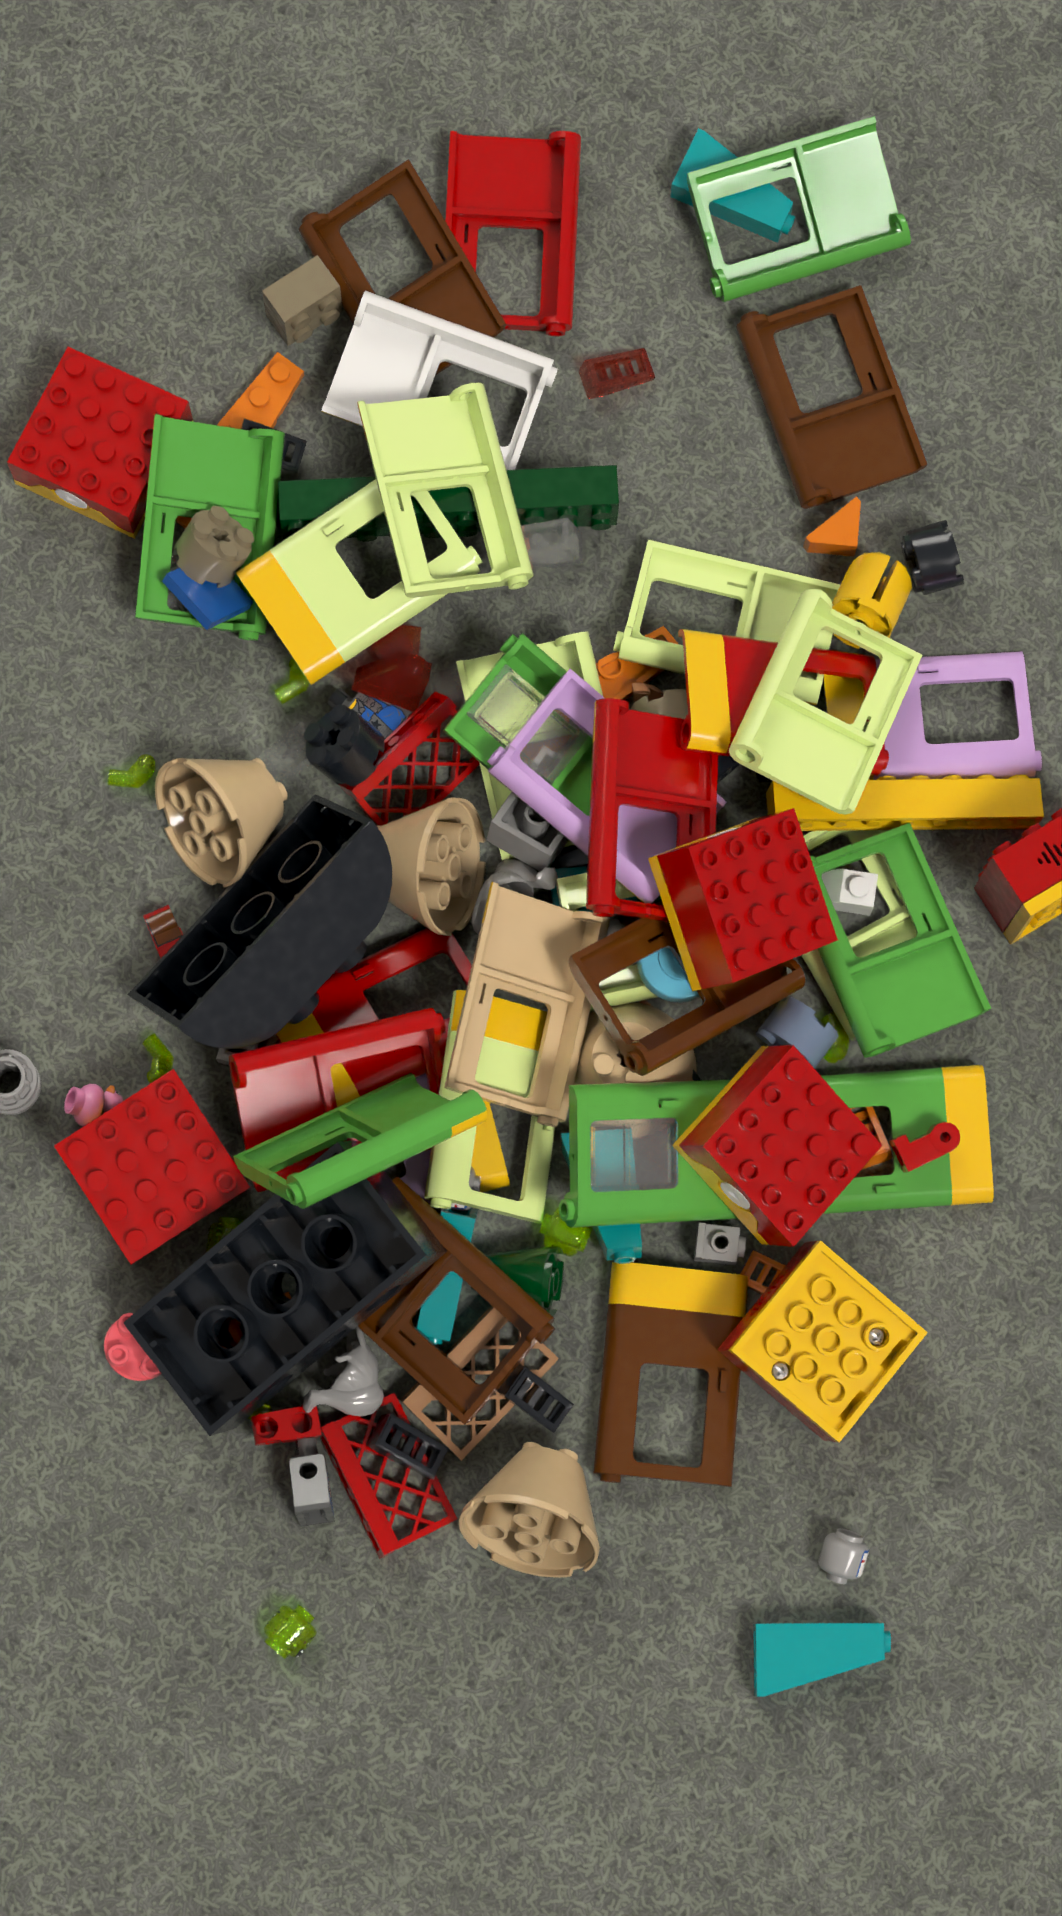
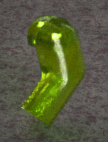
M143 754L138 757L137 761L128 770L110 769L108 786L142 787L155 773V759L151 755Z

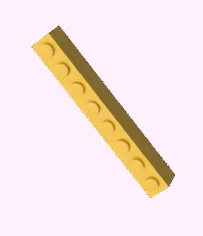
M1022 774L1011 776L1008 779H996L993 775H982L975 779H963L959 775H950L943 779H929L928 776L919 775L910 779L896 780L894 776H882L876 780L867 781L855 811L851 814L836 813L775 781H772L766 792L768 815L794 808L802 831L891 830L907 823L911 824L913 830L1027 829L1040 823L1044 817L1040 778H1029L1027 775Z

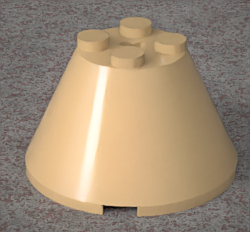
M176 758L165 763L159 769L155 781L157 809H164L169 824L164 830L173 848L185 865L197 877L210 885L220 883L223 884V887H228L241 879L282 819L284 813L283 801L287 800L288 797L284 785L275 781L266 769L264 762L259 758L253 760Z
M448 798L385 825H376L388 846L392 863V887L388 902L438 935L452 936L454 930H462L472 917L479 892L483 886L486 862L480 861L479 842H485L483 825L473 804L463 798Z
M632 1002L612 1007L628 1035L633 1040H639L674 1021L665 1012L642 1003ZM594 1010L589 1013L574 1085L693 1081V1069L697 1073L695 1053L692 1049L649 1074L640 1076L621 1065L624 1062V1056ZM675 1119L599 1120L592 1122L590 1128L595 1131L631 1128L632 1139L662 1130L674 1122Z
M534 1442L524 1443L522 1450L462 1509L459 1527L463 1537L474 1549L479 1544L492 1553L490 1560L522 1573L543 1577H570L573 1570L583 1567L585 1572L590 1570L597 1562L600 1546L584 1471L577 1462L578 1455L569 1449L557 1451L542 1447Z

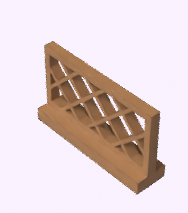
M491 1305L445 1354L461 1369L470 1361V1371L464 1372L470 1375L474 1381L475 1375L491 1374L499 1365V1349H512L515 1346L499 1345V1330L509 1320ZM494 1336V1345H486ZM537 1342L532 1349H538L547 1360L538 1369L530 1371L541 1378L559 1358L543 1343ZM481 1349H494V1370H475V1355ZM524 1359L519 1364L524 1366ZM419 1382L399 1400L461 1461L514 1406L510 1401H507L500 1408V1399L506 1398L496 1391L495 1395L490 1398L495 1399V1414L490 1420H475L474 1417L465 1424L470 1425L471 1439L460 1450L451 1441V1425L464 1424L461 1421H451V1412L447 1408L446 1421H431L422 1410L432 1400L437 1399ZM436 1425H446V1435ZM475 1425H484V1426L476 1433V1431H475Z

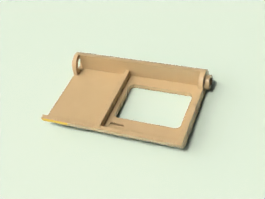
M491 882L444 1088L460 1094L473 1089L478 1092L483 1101L538 1117L537 1123L557 1127L558 1122L566 1121L569 1108V1085H574L591 1008L589 1000L570 970L569 958L572 954L606 937L610 918L597 917L592 912L571 911L500 887L498 883ZM496 989L544 1003L548 1009L530 1093L526 1098L479 1084L475 1079L491 1003Z

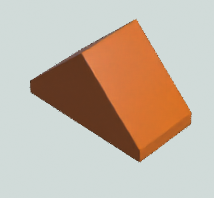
M856 496L806 536L803 548L810 553L854 557L858 545L861 501Z

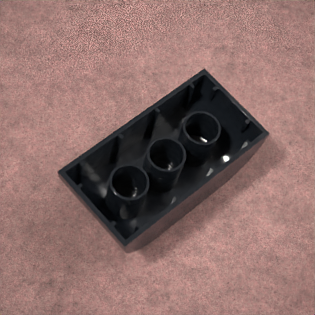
M315 794L258 854L241 879L230 885L127 995L192 1039L217 1048L235 1049L255 1045L278 1033L287 1023L297 1024L303 1021L317 1007L320 998L317 990L334 972L344 973L350 970L362 959L367 949L364 940L377 927L386 910L392 887V863L388 846L380 830L371 819Z

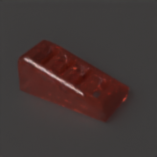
M645 348L584 360L579 369L588 399L609 395L655 379V374ZM636 360L640 373L635 374L631 361ZM623 364L627 376H622L619 365ZM610 368L613 379H609L606 369Z

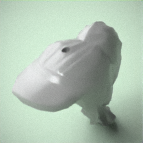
M517 858L504 859L498 863L494 874L490 875L479 892L472 913L474 931L479 935L491 882L498 883L500 887L534 898V888L547 890L555 888L556 879L558 878L555 867H544L541 872H537L533 867Z
M358 1326L347 1335V1352L335 1357L339 1363L323 1371L326 1376H336V1379L329 1386L330 1388L328 1390H310L304 1397L302 1407L306 1413H310L319 1404H326L345 1414L366 1416L373 1414L382 1404L384 1395L383 1389L378 1382V1361L369 1345L366 1344L363 1331Z

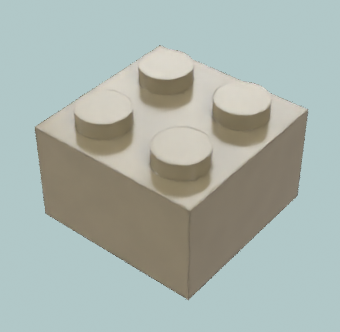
M318 255L262 290L266 316L287 346L294 342H304L312 335L314 329L322 324L325 326L332 324L343 311L340 285Z

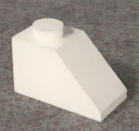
M836 869L822 874L823 883L835 910L870 916L874 907L878 874L848 869Z

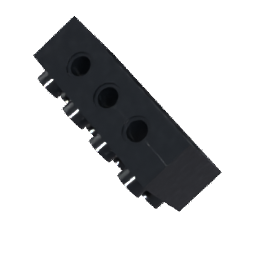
M336 1142L306 1169L362 1142ZM384 1170L305 1209L299 1208L275 1194L124 1322V1325L207 1434L212 1436L237 1428L443 1256L447 1250ZM340 1228L348 1232L350 1237V1246L344 1255L336 1249L334 1243L335 1234ZM286 1273L294 1277L296 1282V1291L291 1299L287 1298L282 1290V1279ZM233 1318L238 1320L243 1328V1335L239 1343H236L229 1333V1325Z

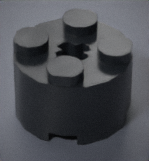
M946 520L906 531V536H902L903 542H900L904 559L905 561L911 560L914 567L912 568L910 578L915 593L922 592L923 595L964 584L963 575H956V565L961 562L952 532H944L948 527Z
M342 704L336 705L332 711L326 713L318 722L310 724L304 733V739L307 741L305 747L308 761L338 785L346 783L351 787L365 781L377 768L373 763L378 756L379 750L383 753L385 750L384 737L381 732L356 711Z

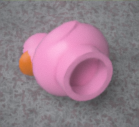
M88 1084L81 1089L72 1087L66 1096L64 1110L65 1113L73 1115L78 1125L84 1127L101 1116L102 1110L107 1112L121 1103L123 1097L119 1092L115 1091L113 1085H110L105 1092L97 1084Z

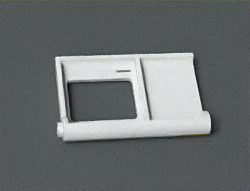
M365 290L353 328L321 412L363 427L357 406L358 401L373 404L427 398L439 364L446 361L523 389L526 392L527 397L511 442L506 447L500 446L506 470H515L545 385L552 387L558 368L552 366L553 359Z

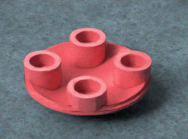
M125 1313L107 1331L104 1340L106 1359L112 1369L124 1378L134 1381H146L156 1378L162 1373L124 1325V1322L133 1315L132 1313Z

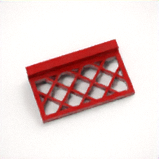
M435 691L384 740V753L379 750L378 756L373 763L377 768L365 781L351 787L346 783L339 784L343 791L354 799L375 825L382 826L387 824L389 812L403 813L404 817L441 802L480 764L474 757L469 761H460L461 746L450 737H440L441 724L449 716L453 718L458 712L455 709L457 706L448 696ZM422 742H432L430 760H416V750ZM439 742H454L452 760H438ZM398 765H408L406 783H391L392 771ZM415 765L429 766L428 784H413ZM437 766H451V777L445 784H436ZM373 789H383L382 807H371L364 798ZM391 789H405L404 807H389ZM413 789H427V800L421 807H411ZM376 812H381V818L376 814Z
M395 1392L384 1397L378 1409L391 1404L397 1418L411 1425ZM376 1410L371 1414L370 1420L361 1418L363 1416L347 1415L335 1422L332 1421L321 1427L322 1435L319 1438L379 1559L456 1521L458 1518L436 1475L434 1479L428 1478L424 1492L405 1486L410 1469L407 1467L401 1484L382 1478L387 1459H391L366 1446L371 1428H375L377 1424L374 1423ZM353 1421L366 1425L367 1429L362 1444L348 1440L342 1427ZM391 1429L390 1432H389V1434L392 1435V1433H393L394 1430ZM402 1435L401 1438L406 1439L407 1436ZM415 1442L410 1457L413 1458L420 1444L419 1442ZM352 1447L359 1449V1453H358V1456H357V1457H356V1455H355V1453H354ZM364 1451L383 1457L377 1476L363 1471L360 1462ZM426 1454L421 1461L423 1465H426L428 1461ZM368 1479L375 1481L373 1489ZM380 1483L399 1489L393 1508L379 1503L376 1493ZM431 1486L436 1496L429 1494ZM403 1491L422 1497L417 1516L398 1510ZM426 1500L440 1503L446 1517L437 1522L421 1518ZM384 1511L391 1513L389 1521ZM395 1515L415 1521L411 1534L399 1541L392 1529ZM419 1523L427 1525V1527L417 1531Z

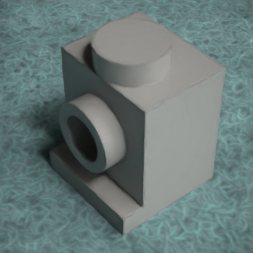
M699 1222L696 1231L694 1261L736 1265L737 1257H744L746 1237L739 1236L740 1228ZM716 1238H725L728 1243L725 1249L717 1248L715 1246Z

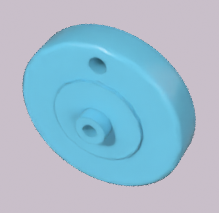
M663 948L637 962V969L641 980L659 998L670 1002L682 1003L700 997L697 991H692L686 973L670 949Z

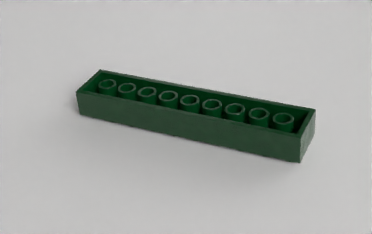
M617 465L506 470L520 525L526 533H541L544 531V528H558V531L571 532L577 530L578 527L591 526L593 530H606L611 528V525H617L619 509ZM376 477L278 481L280 523L283 540L374 481ZM456 487L428 491L458 536L470 537L475 536L477 532H481L472 493L469 488ZM411 496L420 534H424L426 538H440L441 535L418 501ZM382 513L346 538H357L358 541L369 542L376 540L379 536H390L385 513Z

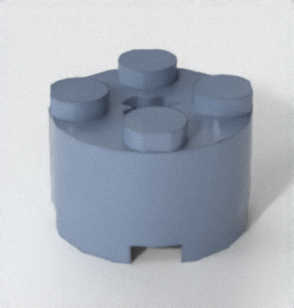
M790 996L776 1004L756 1033L763 1042L768 1044L767 1046L794 1045L814 1069L839 1037L837 1031L829 1022L825 1027L822 1026L819 1019L814 1016L816 1011Z

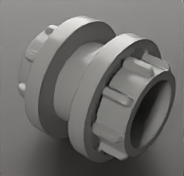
M10 1049L0 1050V1077L10 1071L21 1073L20 1084L14 1091L0 1093V1114L17 1115L27 1111L37 1101L41 1091V1078L38 1070L26 1055Z

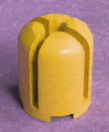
M881 552L864 553L850 564L832 601V609L855 621L859 619L867 627L890 638L912 589L911 578L907 568L897 560L891 567L888 576H884L880 581L891 556ZM834 634L843 643L860 649L856 644Z

